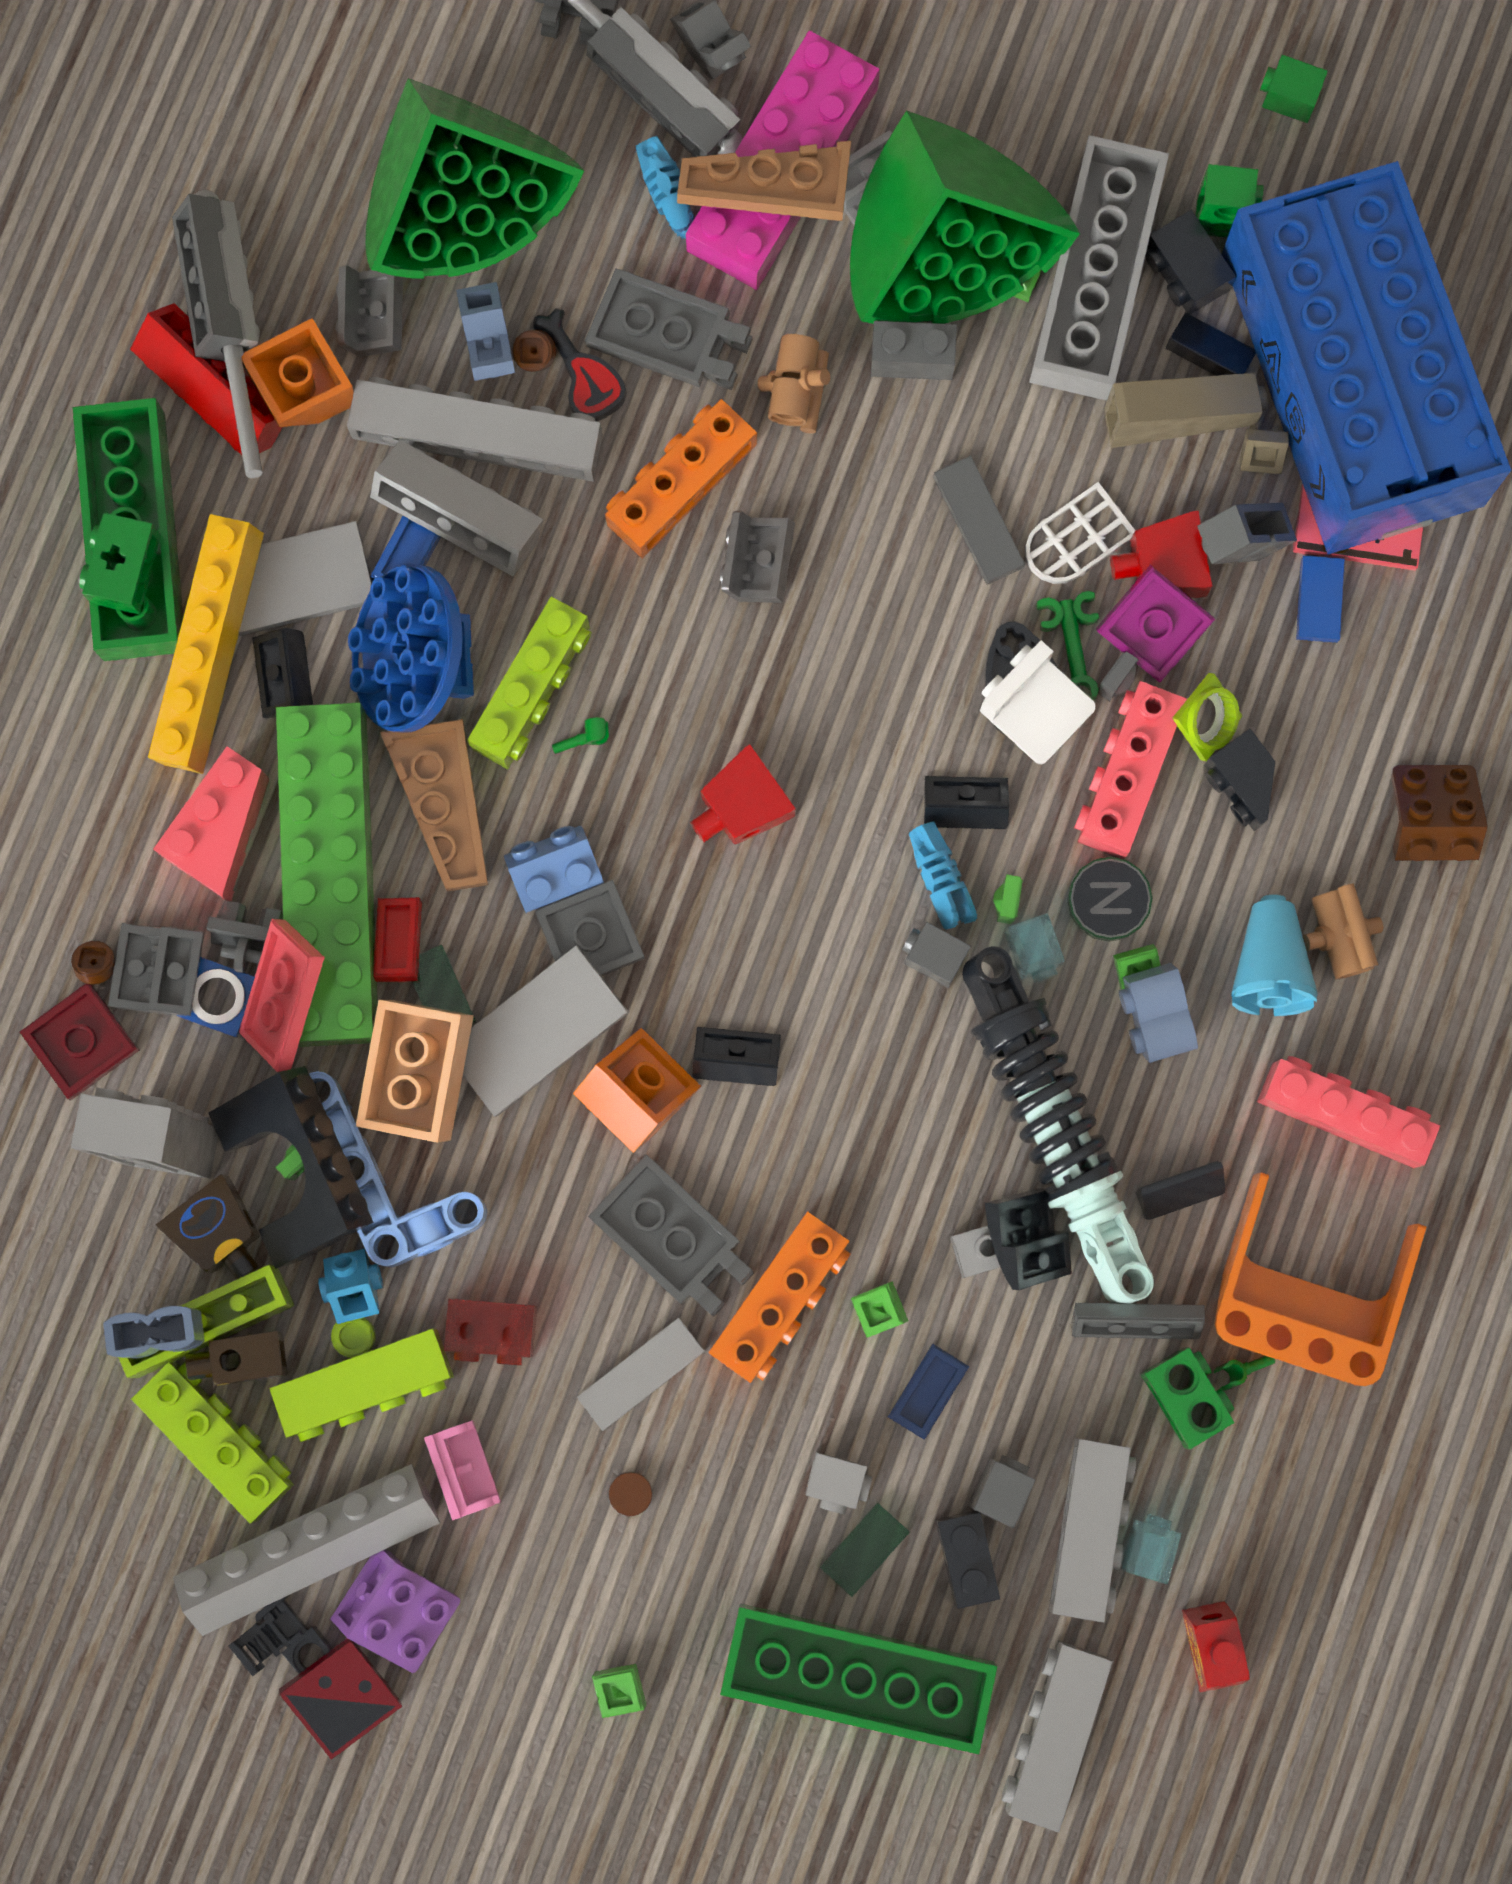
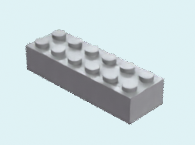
M1091 135L1088 136L1069 213L1080 235L1068 251L1060 255L1029 383L1107 401L1112 385L1116 382L1169 153Z
M96 1088L95 1096L81 1094L71 1148L127 1166L210 1179L218 1135L214 1126L208 1124L209 1117L194 1113L193 1110L185 1109L184 1106L169 1102L168 1099L141 1095V1099H136L121 1091Z

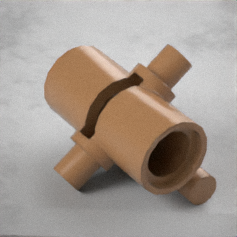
M799 334L783 335L780 341L776 370L771 371L768 375L760 376L757 383L761 392L772 393L768 418L781 425L800 426V430L805 433H816L824 385L830 382V373L827 370L829 353L819 350L820 344L816 339Z
M1354 883L1337 888L1338 890L1330 891L1311 899L1319 927H1316L1314 932L1303 935L1306 951L1317 948L1321 951H1327L1336 980L1370 971L1379 965L1370 937L1371 935L1383 932V922L1380 917L1369 919L1364 917Z

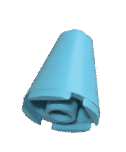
M1281 895L1263 896L1261 901L1255 903L1251 909L1231 993L1232 1006L1239 1011L1253 1015H1260V1008H1273L1274 1016H1287L1309 1011L1314 1007V1001L1317 1002L1318 993L1295 906L1293 903L1286 901V898Z

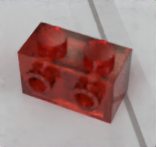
M448 1299L444 1351H454V1360L479 1362L480 1354L497 1355L496 1364L522 1366L523 1357L533 1358L537 1306Z

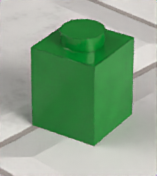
M1281 55L1276 69L1268 66L1260 87V91L1267 93L1262 108L1308 123L1328 70Z

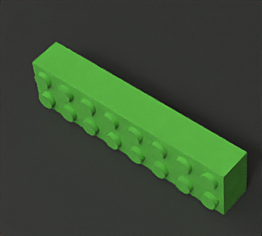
M361 703L276 707L283 920H286L325 957L298 1047L371 1043L378 996L377 982L373 978L375 918L367 714Z

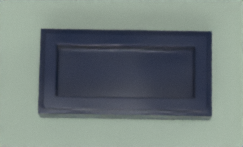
M932 1344L887 1417L925 1440L969 1366Z

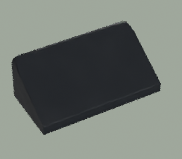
M1186 312L1172 333L1165 348L1216 376L1245 374L1256 354L1254 348Z
M284 627L252 637L262 717H276V707L313 705L303 632Z
M925 776L924 824L935 822L937 828H1007L1009 817L1008 778Z
M697 1027L692 1076L695 1079L775 1086L777 1082L781 1035Z
M1215 1161L1138 1188L1136 1195L1146 1220H1151L1224 1194L1225 1179L1222 1162Z

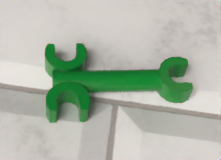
M1082 592L1075 600L1068 599L1060 602L1053 598H1042L1037 601L1036 609L1051 610L1054 613V619L1041 622L1040 631H1053L1061 623L1071 681L1076 686H1085L1089 690L1090 698L1095 700L1098 695V684L1093 678L1087 676L1078 623L1088 626L1098 621V613L1085 614L1081 610V604L1094 601L1095 592Z

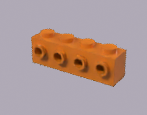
M722 399L713 407L710 404L706 405L694 418L693 423L695 425L684 436L679 433L673 437L664 449L666 454L656 464L653 462L646 464L635 477L637 483L627 493L623 490L618 492L607 504L606 509L608 512L605 514L607 526L642 559L757 445V432Z
M807 1211L708 1353L751 1383L755 1376L763 1381L777 1361L771 1355L780 1341L788 1345L802 1324L795 1320L804 1306L812 1310L826 1291V1288L820 1285L828 1271L830 1270L837 1275L851 1255V1253L845 1250L849 1240Z

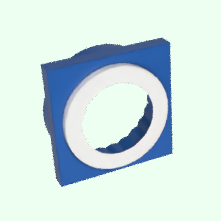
M200 957L191 1016H177L237 1038L255 977L246 973L235 972L230 967ZM211 978L226 979L233 985L236 992L233 1007L222 1015L208 1014L201 1008L198 1002L200 987Z

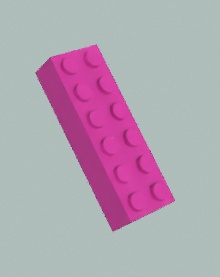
M809 30L735 153L738 157L757 155L758 150L775 149V153L799 151V146L817 144V149L836 147L837 142L847 141L878 90L880 69ZM702 206L686 232V249L690 254L758 290L801 217Z

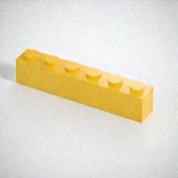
M213 514L209 515L148 754L149 759L165 766L200 774L204 773L264 536L263 532L249 522Z

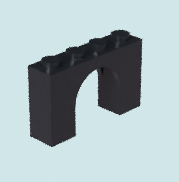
M306 1066L278 1072L208 1112L224 1151L252 1145L272 1133H277L293 1144L302 1159L306 1180L301 1201L293 1211L259 1229L275 1269L302 1261L374 1223L369 1213L367 1202L359 1190L350 1169V1163L342 1151L333 1130V1124L325 1112L316 1091V1085L310 1077Z

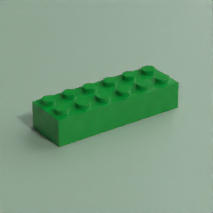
M156 398L72 407L86 564H90L93 549L90 548L91 533L95 524L100 525L103 513L153 523L161 535L140 615L94 605L89 602L93 650L103 661L174 654L183 621V606L165 412ZM121 556L119 562H111L110 566L114 570L116 564H124L125 560Z
M740 1603L720 1695L979 1755L998 1666L994 1661Z

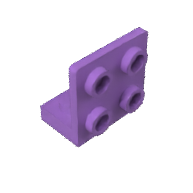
M385 1549L370 1556L330 1620L348 1639L407 1671L415 1673L460 1604V1598L408 1569L390 1551Z

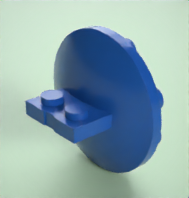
M405 563L390 569L382 577H376L363 603L356 627L351 629L348 636V646L352 651L350 688L353 692H357L359 701L366 714L377 726L388 731L409 733L419 730L430 723L441 711L448 697L466 699L474 696L473 664L470 657V647H472L470 615L460 613L457 599L450 584L440 572L432 567ZM359 653H362L363 668H359L358 665Z

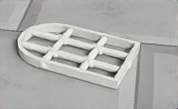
M1097 482L1051 516L1041 520L1028 537L1025 546L1026 561L1031 571L1041 580L1052 584L1067 583L1085 575L1089 569L1129 542L1135 529L1122 514L1119 506L1113 502L1100 483ZM1097 490L1104 501L1083 515L1076 504ZM1109 505L1118 519L1097 533L1089 523L1092 521L1090 518ZM1068 509H1071L1076 516L1074 518L1075 522L1055 535L1047 524ZM1120 524H1123L1130 534L1109 549L1103 542L1104 536ZM1080 525H1083L1090 534L1087 536L1088 540L1068 553L1061 543L1064 541L1062 538ZM1040 529H1043L1048 536L1045 539L1046 542L1030 553V544L1033 537ZM1096 542L1103 551V554L1081 569L1074 561L1077 559L1076 556ZM1054 544L1062 554L1059 556L1060 560L1041 572L1035 567L1032 559ZM1067 562L1075 571L1074 574L1067 577L1054 578L1048 576Z

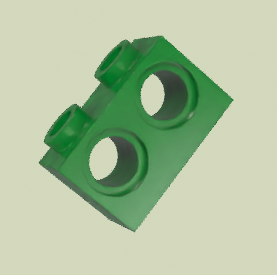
M1208 164L1197 194L1195 215L1209 236L1227 238L1237 210L1262 202L1264 186L1257 185L1258 169Z
M1189 1347L1178 1350L1140 1373L1183 1447L1191 1450L1235 1422L1229 1414L1234 1411L1230 1399L1222 1388L1215 1391L1207 1378V1375L1212 1373L1207 1361L1199 1351L1192 1353ZM1179 1364L1184 1366L1190 1375L1188 1385L1181 1390L1175 1389L1169 1382L1170 1370ZM1200 1402L1208 1404L1212 1410V1419L1204 1427H1198L1191 1417L1193 1407Z

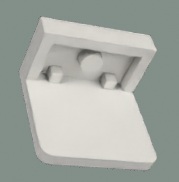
M1042 640L1033 649L1026 645L1010 662L1014 669L1004 679L997 675L985 687L981 694L986 698L983 700L980 709L984 716L1037 764H1045L1094 713L1096 707L1091 698L1050 662L1054 651Z

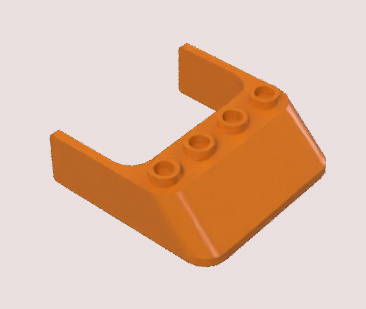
M1262 1172L1253 1175L1222 1275L1215 1320L1218 1335L1222 1340L1231 1345L1357 1386L1374 1384L1380 1379L1385 1369L1425 1235L1426 1226L1413 1224L1407 1227L1388 1291L1378 1300H1363L1259 1266L1250 1261L1246 1256V1250L1269 1179V1175Z

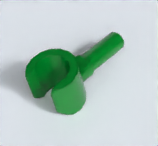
M604 718L586 719L585 733L577 734L574 737L552 744L554 753L557 754L579 745L605 744L609 738L608 722Z
M1263 1356L1244 1363L1238 1360H1230L1216 1367L1213 1373L1224 1370L1229 1374L1230 1383L1220 1387L1223 1391H1227L1243 1384L1247 1379V1375L1252 1374V1372L1275 1364V1359Z

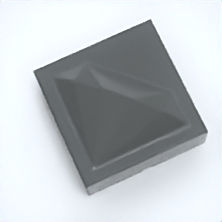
M1127 651L1123 652L1101 682L1098 694L1110 702L1113 697L1128 690L1134 681L1138 659Z

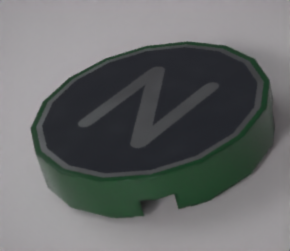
M1106 857L1093 860L1079 870L1070 884L1067 902L1070 916L1080 929L1093 939L1111 942L1126 939L1142 927L1150 914L1153 897L1149 881L1138 867L1125 859Z

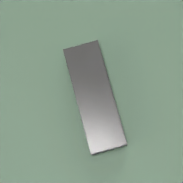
M677 1318L582 1392L577 1398L600 1429L604 1431L705 1351L680 1318Z

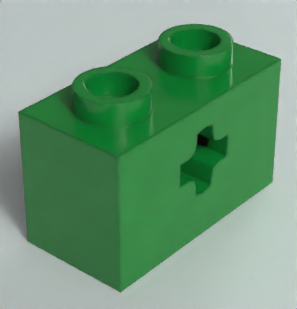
M103 513L100 525L95 524L91 533L90 548L93 549L90 564L83 566L79 580L80 589H83L82 594L91 604L140 615L161 536L153 523ZM122 556L125 560L124 564H116L113 570L110 566L111 562H119Z

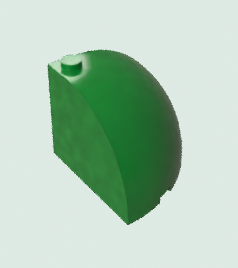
M408 78L383 144L370 195L365 240L366 256L370 269L392 276L424 279V276H459L496 264L532 242L538 236L537 232L553 216L557 217L576 190L584 170L565 152L526 128L472 102Z
M906 110L870 173L855 219L850 252V282L858 316L861 321L874 324V321L922 322L930 320L934 324H945L979 314L1025 289L1023 283L1040 270L1046 273L1059 260L1060 255L1068 251L1080 235V232L1069 214L1052 194L1008 157L965 132Z

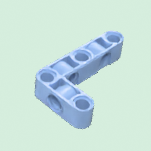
M316 1071L309 1073L315 1084L325 1081L330 1085V1096L326 1101L322 1102V1105L333 1124V1130L348 1161L360 1158L364 1163V1174L360 1179L356 1180V1183L367 1202L368 1210L374 1223L357 1231L373 1262L385 1267L399 1266L414 1258L437 1251L451 1244L454 1240L470 1234L483 1226L488 1213L486 1205L481 1198L469 1192L456 1193L439 1202L428 1204L401 1217L398 1216L384 1188L386 1183L368 1142L361 1135L358 1127H356L350 1110L352 1106L348 1104L340 1084L325 1072ZM466 1200L473 1201L478 1210L476 1218L471 1223L461 1224L455 1214L457 1206ZM391 1235L397 1239L399 1249L396 1256L385 1260L378 1253V1243L385 1236Z

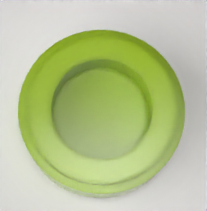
M365 1317L340 1324L336 1322L331 1332V1341L336 1351L350 1358L369 1352L376 1338L374 1326Z

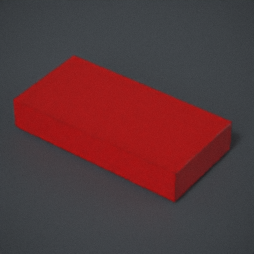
M419 897L378 898L373 978L376 982L418 981L422 901Z

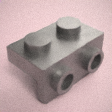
M348 265L339 267V282L336 286L338 321L335 326L338 345L359 357L402 350L403 277L392 276L374 270L358 272Z
M733 511L731 524L726 531V542L728 545L726 560L720 571L722 591L738 602L784 603L795 522L789 518H751L743 511Z

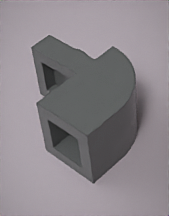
M698 0L670 19L687 51L701 70L711 79H715L746 58L744 51L751 47L744 32L730 28L716 0Z

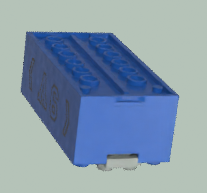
M1392 162L1238 209L1221 255L1236 276L1232 286L1283 430L1288 432L1289 447L1327 554L1426 527L1433 522L1484 507L1511 472V468L1399 162Z

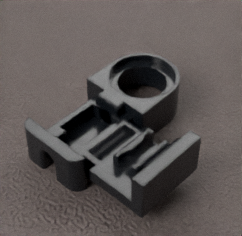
M288 1596L260 1610L256 1614L255 1620L258 1622L264 1618L265 1622L260 1626L258 1623H255L238 1639L228 1645L252 1676L265 1667L262 1662L272 1653L276 1657L282 1653L295 1671L301 1673L307 1668L300 1660V1651L305 1644H317L322 1649L324 1655L332 1650L329 1642L315 1625L310 1629L306 1627L285 1601ZM245 1645L258 1660L259 1664H256L243 1648ZM284 1646L287 1647L283 1652L279 1651Z

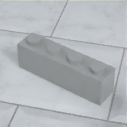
M399 440L374 472L370 498L511 576L515 575L538 543L543 523L541 517L535 515L531 510L504 498L493 489L466 477L457 469L450 468L428 456L421 449L414 448Z
M1075 1438L1049 1603V1611L1052 1614L1104 1623L1106 1613L1112 1614L1114 1611L1116 1587H1110L1113 1569H1120L1123 1554V1544L1117 1543L1119 1526H1126L1130 1506L1129 1500H1123L1126 1482H1133L1136 1469V1457L1130 1456L1131 1448Z
M1059 1640L1056 1650L1048 1649L1041 1671L1042 1674L1047 1675L1042 1692L1037 1690L1034 1692L1028 1711V1716L1034 1717L1029 1735L1021 1734L1015 1752V1758L1020 1760L1016 1776H1008L1002 1792L1001 1801L1007 1803L1005 1810L1009 1816L1058 1833L1060 1832L1113 1662L1108 1657Z

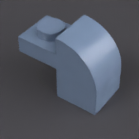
M497 282L456 290L474 381L515 373Z

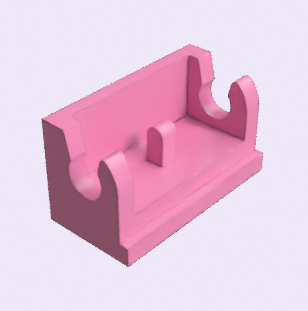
M473 1420L424 1437L452 1521L501 1502Z

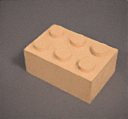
M378 1000L356 1127L437 1143L451 1141L474 1015L396 1000Z

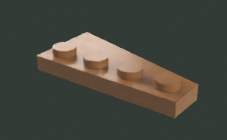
M851 141L837 142L836 147L817 149V144L799 146V151L775 153V149L758 150V154L754 156L738 157L736 153L682 158L677 203L842 221Z
M463 719L426 725L419 730L409 733L380 732L447 892L489 885Z

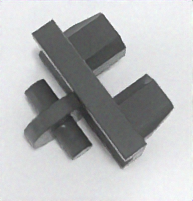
M225 900L217 914V918L209 916L206 928L207 931L211 932V944L221 945V957L234 959L235 972L245 973L249 962L259 964L272 919L283 920V911L270 908L262 909L259 923L254 925L244 923L247 914L245 905Z

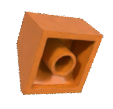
M313 318L244 352L242 355V362L279 427L320 424L351 408L354 394L353 386Z
M640 1028L597 1063L573 1094L634 1153L672 1118L700 1089L701 1085L652 1037Z

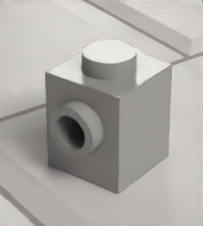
M988 1226L950 1237L962 1279L1001 1268L992 1245Z
M816 1452L805 1495L820 1499V1508L845 1514L846 1507L856 1509L858 1500L867 1501L872 1476L865 1475L866 1465Z

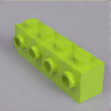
M552 596L550 597L470 734L468 743L473 751L507 770L513 760H520L530 741L527 738L534 724L540 725L550 708V703L548 702L555 688L561 689L571 671V667L568 665L576 652L582 653L591 637L592 632L589 631L590 625L585 614Z
M168 1362L131 1400L250 1524L259 1521L294 1486L288 1478L292 1473L291 1470L276 1455H273L270 1459L258 1447L262 1443L259 1436L246 1424L239 1427L228 1416L232 1412L230 1406L216 1393L209 1396L199 1386L203 1379L188 1380L186 1362L181 1366L177 1362Z

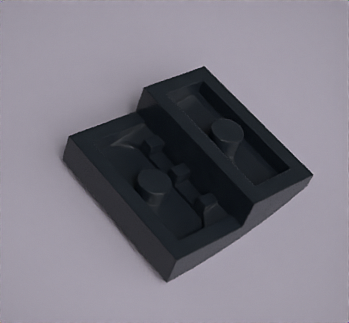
M1037 1188L985 1203L992 1245L1002 1272L1012 1290H1022L1072 1274L1069 1233L1066 1231H1055L1053 1209H1050L1048 1205V1194L1045 1188Z

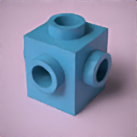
M365 1248L323 1259L325 1277L318 1278L319 1289L323 1302H330L337 1324L379 1314L377 1290L383 1288L382 1275L378 1264H370Z

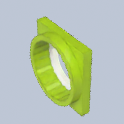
M1208 673L1172 719L1200 760L1207 762L1217 749L1229 743L1237 730L1239 720L1243 716L1239 711L1235 696L1229 690L1224 689L1214 673ZM1209 698L1215 706V721L1209 731L1204 734H1198L1196 721L1198 712L1204 700Z

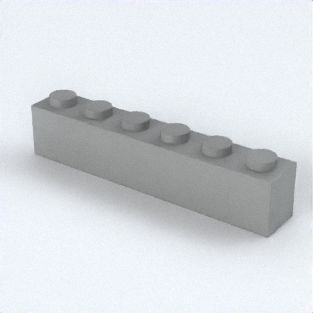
M370 377L369 381L356 380L347 423L352 439L395 446L401 440L424 452L594 482L603 433L601 422H596L595 418L583 413H572L571 417L556 415L552 409L543 406H531L530 410L516 408L512 402L503 399H491L490 403L474 400V397L467 393L457 391L450 392L449 395L433 393L434 391L431 388L418 384H411L409 388L393 386L391 381L379 377Z
M410 1464L174 1576L173 1580L182 1612L199 1633L204 1636L440 1524L428 1488L413 1465Z

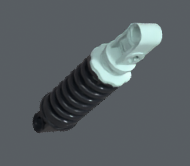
M987 947L969 959L962 971L963 980L982 1018V1022L970 1030L972 1036L980 1041L984 1048L982 1053L985 1058L989 1060L1005 1058L995 1065L992 1069V1075L999 1081L1014 1079L1002 1089V1098L1006 1101L1018 1100L1019 1104L1012 1109L1010 1116L1015 1122L1027 1121L1028 1125L1022 1129L1019 1136L1025 1143L1036 1142L1038 1145L1029 1153V1159L1034 1164L1046 1163L1047 1167L1038 1175L1039 1181L1044 1185L1055 1184L1046 1188L1048 1205L1050 1209L1064 1207L1065 1211L1068 1212L1067 1215L1071 1219V1223L1068 1226L1071 1232H1077L1083 1253L1094 1270L1104 1297L1110 1303L1130 1304L1142 1300L1152 1292L1154 1279L1138 1246L1136 1234L1123 1212L1127 1209L1124 1201L1120 1202L1117 1194L1114 1192L1113 1186L1124 1176L1119 1171L1114 1158L1110 1156L1109 1152L1098 1156L1097 1152L1105 1146L1106 1140L1102 1135L1089 1136L1088 1130L1096 1125V1118L1093 1114L1080 1115L1078 1109L1087 1103V1098L1083 1093L1071 1095L1069 1088L1077 1083V1075L1074 1072H1067L1056 1076L1054 1070L1068 1062V1055L1064 1051L1049 1055L1045 1053V1049L1058 1042V1033L1054 1030L1038 1035L1036 1033L1035 1027L1039 1026L1040 1030L1052 1026L1045 998L1029 1001L1010 955L1000 947ZM982 962L991 966L994 973L993 978L984 974L981 967ZM1112 1241L1113 1245L1107 1247L1106 1244ZM1123 1274L1127 1275L1132 1281L1133 1290L1131 1294L1123 1287Z

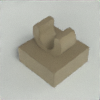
M1251 425L1249 429H1246L1240 456V471L1281 474L1289 444L1288 432H1280L1278 427H1273L1272 431L1257 430L1256 425Z

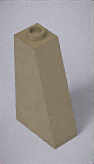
M1255 373L1120 382L1112 385L1104 407L1111 448L1256 425L1263 411L1267 408V399L1264 387L1257 385Z

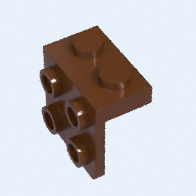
M1471 765L1395 766L1391 774L1399 816V824L1393 845L1395 861L1479 860L1488 825L1476 769Z

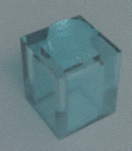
M1048 913L1007 927L1005 936L1021 980L1032 976L1034 983L1058 975L1056 968L1060 967L1065 962Z
M1147 1514L1145 1522L1134 1519L1121 1570L1168 1584L1181 1533L1171 1530L1173 1521Z

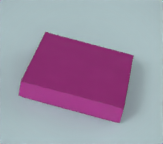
M1150 564L1096 627V631L1121 652L1125 653L1127 651L1138 659L1136 664L1160 683L1213 623L1215 618Z

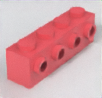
M1142 681L1138 683L1134 692L1126 690L1118 711L1119 714L1125 716L1120 730L1112 728L1103 750L1110 754L1105 769L1097 767L1089 790L1096 792L1091 807L1082 806L1074 827L1081 830L1078 843L1120 859L1127 857L1177 727L1172 718L1187 698Z
M1288 1056L1287 1061L1279 1059L1272 1063L1257 1100L1258 1103L1409 1167L1417 1168L1426 1164L1440 1125L1430 1121L1431 1115L1411 1106H1407L1406 1110L1390 1105L1392 1099L1389 1096L1367 1089L1366 1094L1350 1088L1352 1084L1350 1080L1333 1073H1328L1326 1077L1311 1071L1312 1065L1293 1056Z

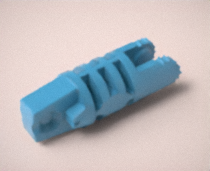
M654 136L635 146L643 179L658 213L665 215L668 223L670 222L669 226L677 233L678 237L686 239V232L695 217L690 205L677 203L680 170L676 161L671 158L658 136Z
M935 822L922 824L910 831L909 837L913 846L917 868L922 869L920 875L925 882L927 891L932 893L930 899L943 929L955 928L959 920L965 924L976 921L977 913L965 882H960L962 877L960 870L957 868L955 859L951 860L950 858L953 853L945 843Z

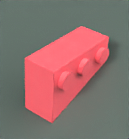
M227 746L153 850L222 899L232 901L235 882L240 866H243L246 856L245 850L252 828L254 829L269 778L259 767Z

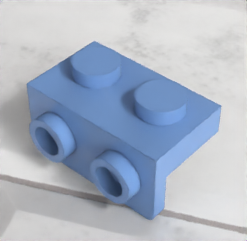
M582 826L559 828L552 832L547 839L536 843L533 841L520 843L514 846L510 853L504 855L525 913L604 883Z

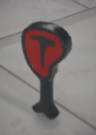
M555 308L548 316H535L533 321L534 330H541L550 335L555 343V347L564 359L566 370L571 377L568 395L571 411L573 413L590 415L595 418L596 422L607 418L623 405L627 395L625 383L617 371L597 356L578 352L563 329L562 320L565 315L563 309Z

